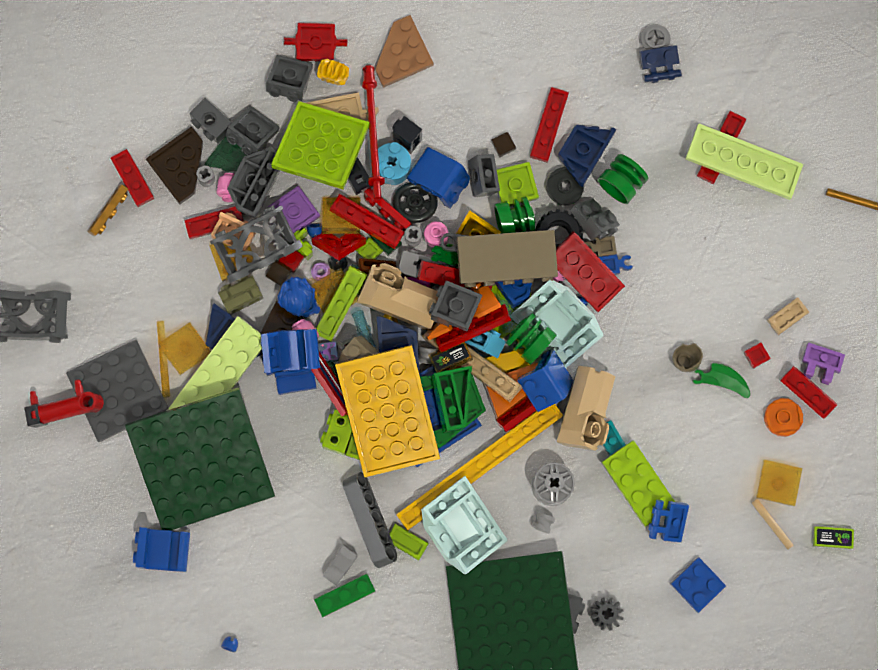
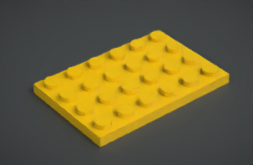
M412 345L335 364L364 478L440 459Z

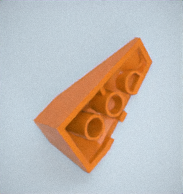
M476 283V287L470 288L471 291L482 295L474 317L480 318L501 307L489 286H484V283ZM436 322L424 334V337L427 340H431L451 331L453 327L452 325L448 327Z

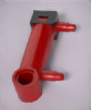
M80 379L74 381L76 396L39 405L36 392L31 391V406L24 407L27 426L37 428L69 417L89 412L96 413L104 405L103 398L96 393L83 392ZM93 398V405L89 407L88 402Z

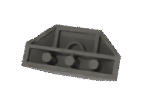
M268 147L243 157L227 188L236 209L250 217L255 218L260 212L279 175L280 170L273 169L271 166L277 152L276 149Z

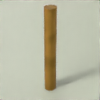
M829 188L826 191V196L878 210V202Z

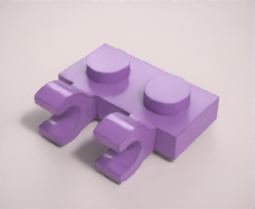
M808 342L802 362L807 363L803 374L811 379L814 375L815 367L825 369L821 383L829 385L832 382L834 373H840L845 354Z

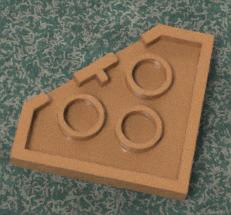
M411 15L393 22L375 68L383 88L434 66Z

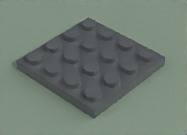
M137 340L66 372L74 392V381L80 379L83 392L96 393L103 398L104 405L100 411L85 413L98 442L126 430L125 424L164 412L169 408ZM93 398L88 402L89 407L93 405Z

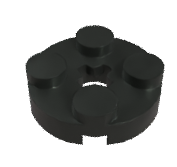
M566 167L554 170L547 181L549 197L560 206L576 203L584 192V186L581 187ZM562 182L570 184L569 190L561 189Z

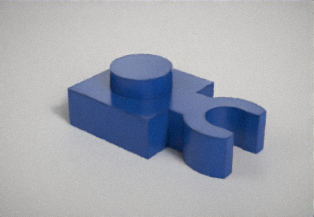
M617 254L599 257L615 275L620 274V269L629 271L633 268L632 265L626 266L624 264L625 260L631 259L630 255L623 256L619 260Z

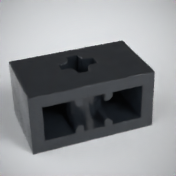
M405 116L401 120L398 119L392 126L393 141L402 145L411 154L422 141V128Z

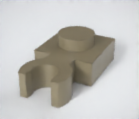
M614 236L605 237L601 240L597 238L595 239V244L584 242L594 253H597L598 257L617 254Z

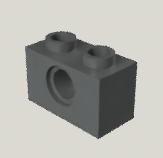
M206 98L189 113L192 119L190 122L197 129L201 127L205 131L204 135L211 142L214 140L217 144L225 137L227 128L232 123ZM209 119L215 120L212 125H206L205 123Z
M494 154L476 155L468 160L474 197L492 196L499 192L500 188Z

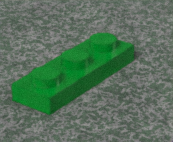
M365 574L314 599L321 616L325 617L376 591L368 574Z

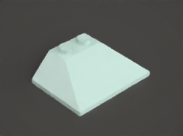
M554 280L547 281L510 315L519 324L522 319L534 313L536 317L531 322L533 325L539 319L542 320L538 330L541 331L547 326L551 328L557 336L543 352L546 353L554 349L566 368L603 337L594 314L568 287Z
M463 476L421 509L424 529L444 559L463 574H467L508 541L466 476Z

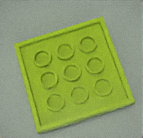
M298 101L271 166L273 169L344 190L370 123Z

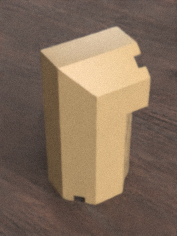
M386 263L380 264L379 267L372 265L359 293L357 303L409 324L417 325L427 331L431 329L434 321L431 320L429 310L432 303H437L439 297L436 296L438 291L408 280L406 276L403 279L400 269Z
M578 366L557 438L558 443L568 447L596 451L598 445H603L606 442L609 425L605 423L604 418H607L605 413L616 376L602 370L601 372L595 371V368Z

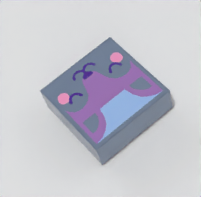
M336 341L318 343L319 352L326 363L339 360Z

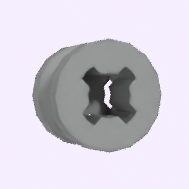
M419 346V362L434 365L432 358L435 357L438 349Z
M537 512V520L533 522L532 527L549 534L551 531L550 526L555 522V518Z

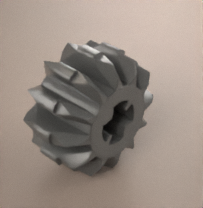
M603 597L601 598L602 605L599 601L594 602L598 609L591 608V611L596 612V615H592L590 618L598 619L594 623L595 626L602 623L601 630H605L607 624L609 631L613 630L612 623L616 627L620 626L616 619H624L622 616H618V613H622L624 610L616 609L620 602L612 605L613 598H609L607 604L606 598ZM609 609V613H612V616L605 619V615H602V612Z

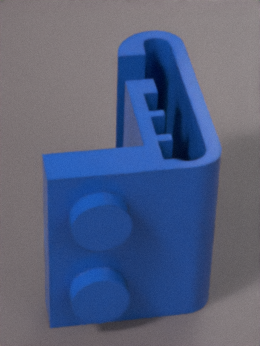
M427 147L407 176V180L415 186L417 184L421 185L423 190L440 198L443 205L451 209L453 204L458 201L462 190L468 186L470 176L462 164Z
M317 329L281 330L261 334L264 373L281 370H301L303 368H307V370L320 368Z
M554 349L547 351L541 356L542 359L539 360L535 370L519 377L517 380L537 412L565 399L574 381Z
M139 527V532L135 534V543L138 544L137 551L133 553V563H136L135 567L150 570L187 572L190 532H172Z

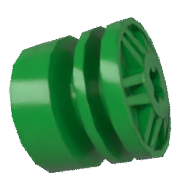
M618 154L615 157V161L610 163L611 169H605L599 176L598 183L615 200L628 204L636 195L635 189H641L649 178L644 169L634 160L623 154Z
M521 197V206L518 199H513L512 209L507 201L494 204L496 222L501 234L516 233L517 230L519 232H526V229L528 232L535 231V216L527 197Z
M534 313L522 319L512 330L506 341L508 346L515 340L518 342L513 348L514 351L523 346L525 349L521 357L530 365L557 336L548 326L541 331L538 330L542 320L539 319L533 325L531 322L536 317Z

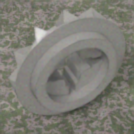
M652 24L643 30L640 41L643 48L647 50L668 47L670 44V34L665 27ZM654 33L658 39H661L658 40L657 45H655L653 40H650L653 38Z

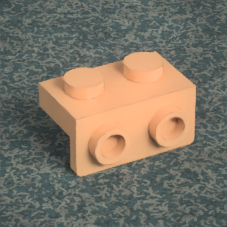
M220 212L219 220L211 233V238L215 239V234L222 230H225L227 233L248 221L244 220L242 222L231 213L227 212L225 214ZM243 230L234 234L238 240ZM250 232L243 251L248 250L256 234L255 232ZM227 239L224 240L222 243L231 246L233 244V241Z

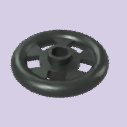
M411 182L399 187L393 197V208L410 223H421L433 216L438 206V198L423 190L421 185L417 184L415 186ZM411 189H419V194H418V193H412V194H411V191H410V190H411ZM428 195L430 201L425 202L423 196ZM402 196L407 197L406 203L400 202ZM417 201L418 204L413 205L412 202ZM425 207L427 211L420 214L418 211ZM406 208L413 211L411 215L404 212Z

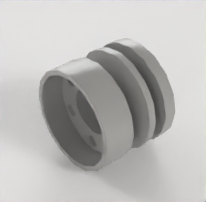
M555 462L545 464L539 468L532 481L534 496L539 502L547 506H557L565 502L574 491L575 486L574 476L570 469L563 464ZM550 479L552 481H554L555 479L558 481V488L555 486L552 488L550 487Z

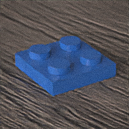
M699 557L670 584L697 613L726 587L720 578Z

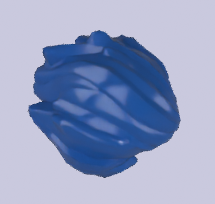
M291 277L283 282L277 296V301L287 312L300 317L313 305L315 289L310 286L305 278Z

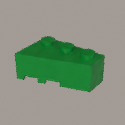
M472 366L438 372L431 376L443 433L466 428Z

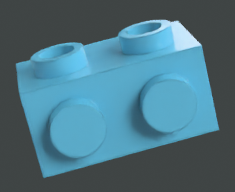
M490 330L464 343L498 358L506 341L499 338L500 333Z

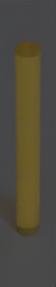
M157 321L162 395L164 398L170 397L165 325L164 321Z

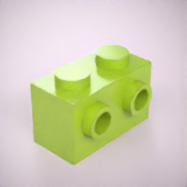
M334 410L333 414H329L326 423L329 427L327 432H323L320 443H323V449L345 456L353 432L349 416L342 417L338 410Z

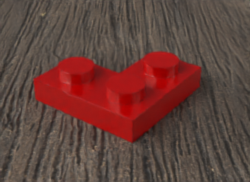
M325 230L312 238V245L337 260L344 258L366 244V237L354 230L340 238Z

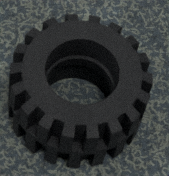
M556 209L555 212L552 210L548 211V214H544L538 221L535 231H545L551 227L560 226L565 228L569 235L574 231L581 239L583 238V228L574 218V215L572 213L569 215L567 210H564V212H560V209Z

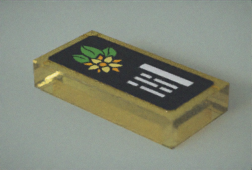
M463 342L444 352L431 356L430 360L436 373L452 370L473 360L466 343Z

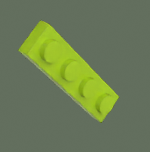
M352 266L348 267L316 326L320 337L332 341L366 279V273Z

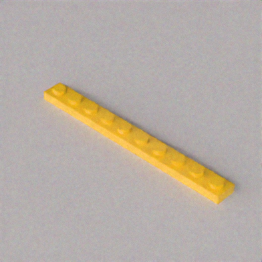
M555 404L535 412L408 505L396 516L407 531L423 520L421 509L463 476H466L470 484H472L564 415Z

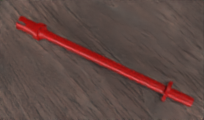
M367 65L362 69L364 78L362 87L366 90L368 122L370 123L369 137L372 177L368 179V184L373 186L374 200L378 201L382 199L381 185L385 183V178L380 176L374 101V89L377 87L374 75L375 68Z

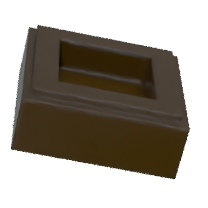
M508 132L491 139V143L499 158L516 150V146Z
M275 260L266 277L282 286L292 269Z

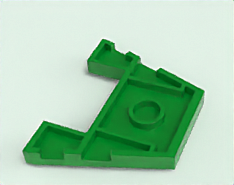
M472 374L470 378L466 427L486 411ZM420 376L423 391L433 389L431 376ZM442 428L434 431L438 449L463 429L443 433Z

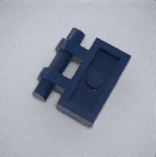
M677 45L639 51L642 70H650V74L644 75L645 83H657L658 80L664 79L674 80L676 77L682 76L681 69L673 70L674 64H680ZM666 66V72L657 73L656 67Z

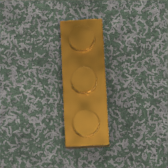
M122 184L117 187L87 231L93 236L102 234L107 226L105 225L107 219H112L116 214L117 209L115 208L118 203L122 204L127 198V187Z

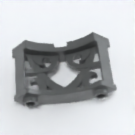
M274 205L263 210L265 214L227 233L225 230H222L215 234V239L210 241L229 274L227 278L230 283L249 275L257 269H262L274 263L275 260L303 247L301 241L296 240L282 212V206L277 208ZM275 216L280 226L276 233L272 231L276 223L273 225L268 224V220ZM263 220V227L252 226ZM243 230L238 240L234 234ZM250 232L270 237L264 245L265 257L262 259L253 251H243L245 241ZM281 232H283L287 242L279 236ZM227 239L232 240L233 244L227 247L236 249V253L228 254L222 242ZM273 240H275L276 242H274L272 245H275L276 249L274 251H270L268 246ZM242 255H252L253 261L250 263L246 262L247 257L242 258ZM230 257H235L236 268Z
M0 290V301L5 313H0V318L8 317L10 319L2 323V326L9 325V330L5 332L0 331V342H7V339L49 340L51 343H61V339H68V334H66L67 301L71 300V293L53 290L35 292V294H27L25 296V292ZM21 303L22 309L14 312L13 309L18 310L16 304ZM34 303L36 310L45 317L37 326L29 329L17 316L26 313L30 304ZM44 303H47V307L45 309L49 310L48 312H45L41 309V306ZM52 318H56L55 323L51 321ZM51 326H55V332H50ZM17 329H19L24 334L16 333Z

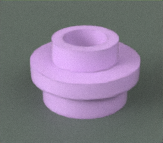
M323 262L316 263L311 269L312 277L317 281L327 280L330 276L329 266ZM323 269L325 272L323 275H318V270Z

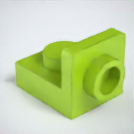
M304 228L301 231H296L294 236L303 245L297 251L308 261L313 256V248L306 240L302 242L308 235L307 230Z

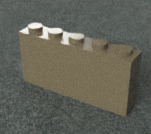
M554 230L461 236L456 238L460 285L464 284L465 288L476 287V283H484V286H495V282L503 281V285L515 284L516 280H522L524 284L534 283V279H541L542 282L553 281V278L558 277Z

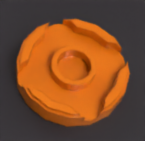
M780 398L767 406L764 413V421L771 433L787 437L795 434L800 429L803 423V413L801 407L792 400Z

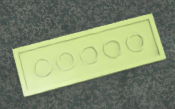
M702 124L697 125L685 158L688 161L789 200L793 196L803 167L802 163Z
M237 316L168 409L177 408L232 390L261 352V333Z

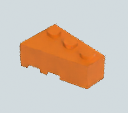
M538 363L506 373V375L518 383V378L535 370ZM484 384L496 419L527 397L524 390L521 389L512 401L508 402Z

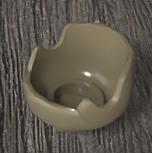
M695 343L680 345L674 350L672 356L674 366L682 372H693L699 368L703 359L702 349Z

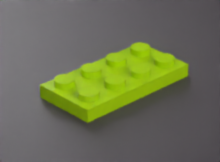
M634 440L601 462L644 527L652 523V509L657 499L664 501L663 508L666 509L668 501L675 502Z

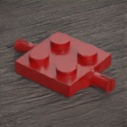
M298 23L295 38L284 37V45H295L297 60L321 62L324 59L334 60L336 47H348V39L336 38L335 24Z

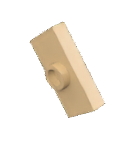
M797 297L767 321L779 336L806 316L809 311Z

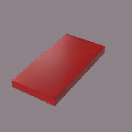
M574 231L556 248L558 272L596 312H599L625 287Z

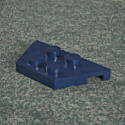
M575 125L561 148L558 158L581 187L585 185L617 129L610 128V130L599 129L598 126L586 127L585 125Z
M215 303L212 305L206 346L212 350L235 320L233 316ZM261 350V352L258 354L257 357L263 355L262 350Z
M380 315L377 316L379 352L412 345L419 371L417 331Z

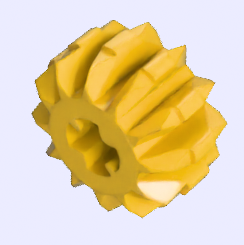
M321 60L317 69V77L333 85H345L349 76V68L345 64L334 60Z

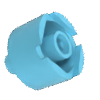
M397 142L387 143L379 147L380 176L385 178L386 184L398 185L403 183L411 170L409 152ZM389 163H395V166L389 165Z

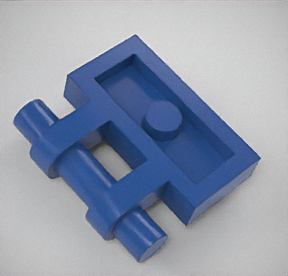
M657 499L652 509V523H649V538L656 539L657 533H662L661 539L663 541L682 542L689 505L687 503L668 501L666 509L663 508L664 501ZM661 516H665L664 525H659Z

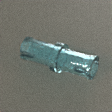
M363 310L354 312L352 317L357 327V335L363 336L375 347L376 345L370 332L371 327L367 324Z

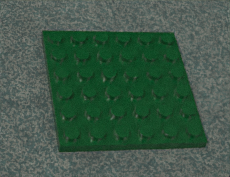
M239 387L125 424L162 530L171 531L275 497Z
M563 551L482 561L467 574H463L453 565L446 566L458 670H579Z

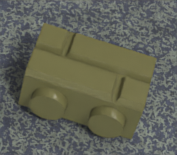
M247 275L238 279V283L232 286L227 284L220 288L221 291L218 294L230 315L264 299L253 276L248 277Z

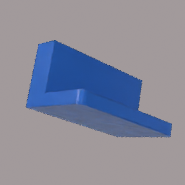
M303 368L301 370L274 373L279 395L317 389L315 375L311 369Z

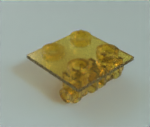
M342 268L310 285L315 289L314 298L323 313L345 275V271ZM356 295V297H355V299H354V301L352 302L351 305H353V304H355V303L357 302V300H358V296H357V295Z

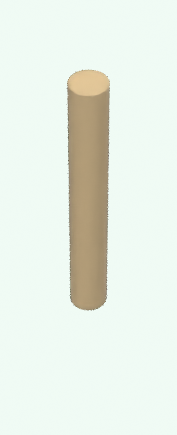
M758 498L753 501L752 505L787 550L793 547V543Z

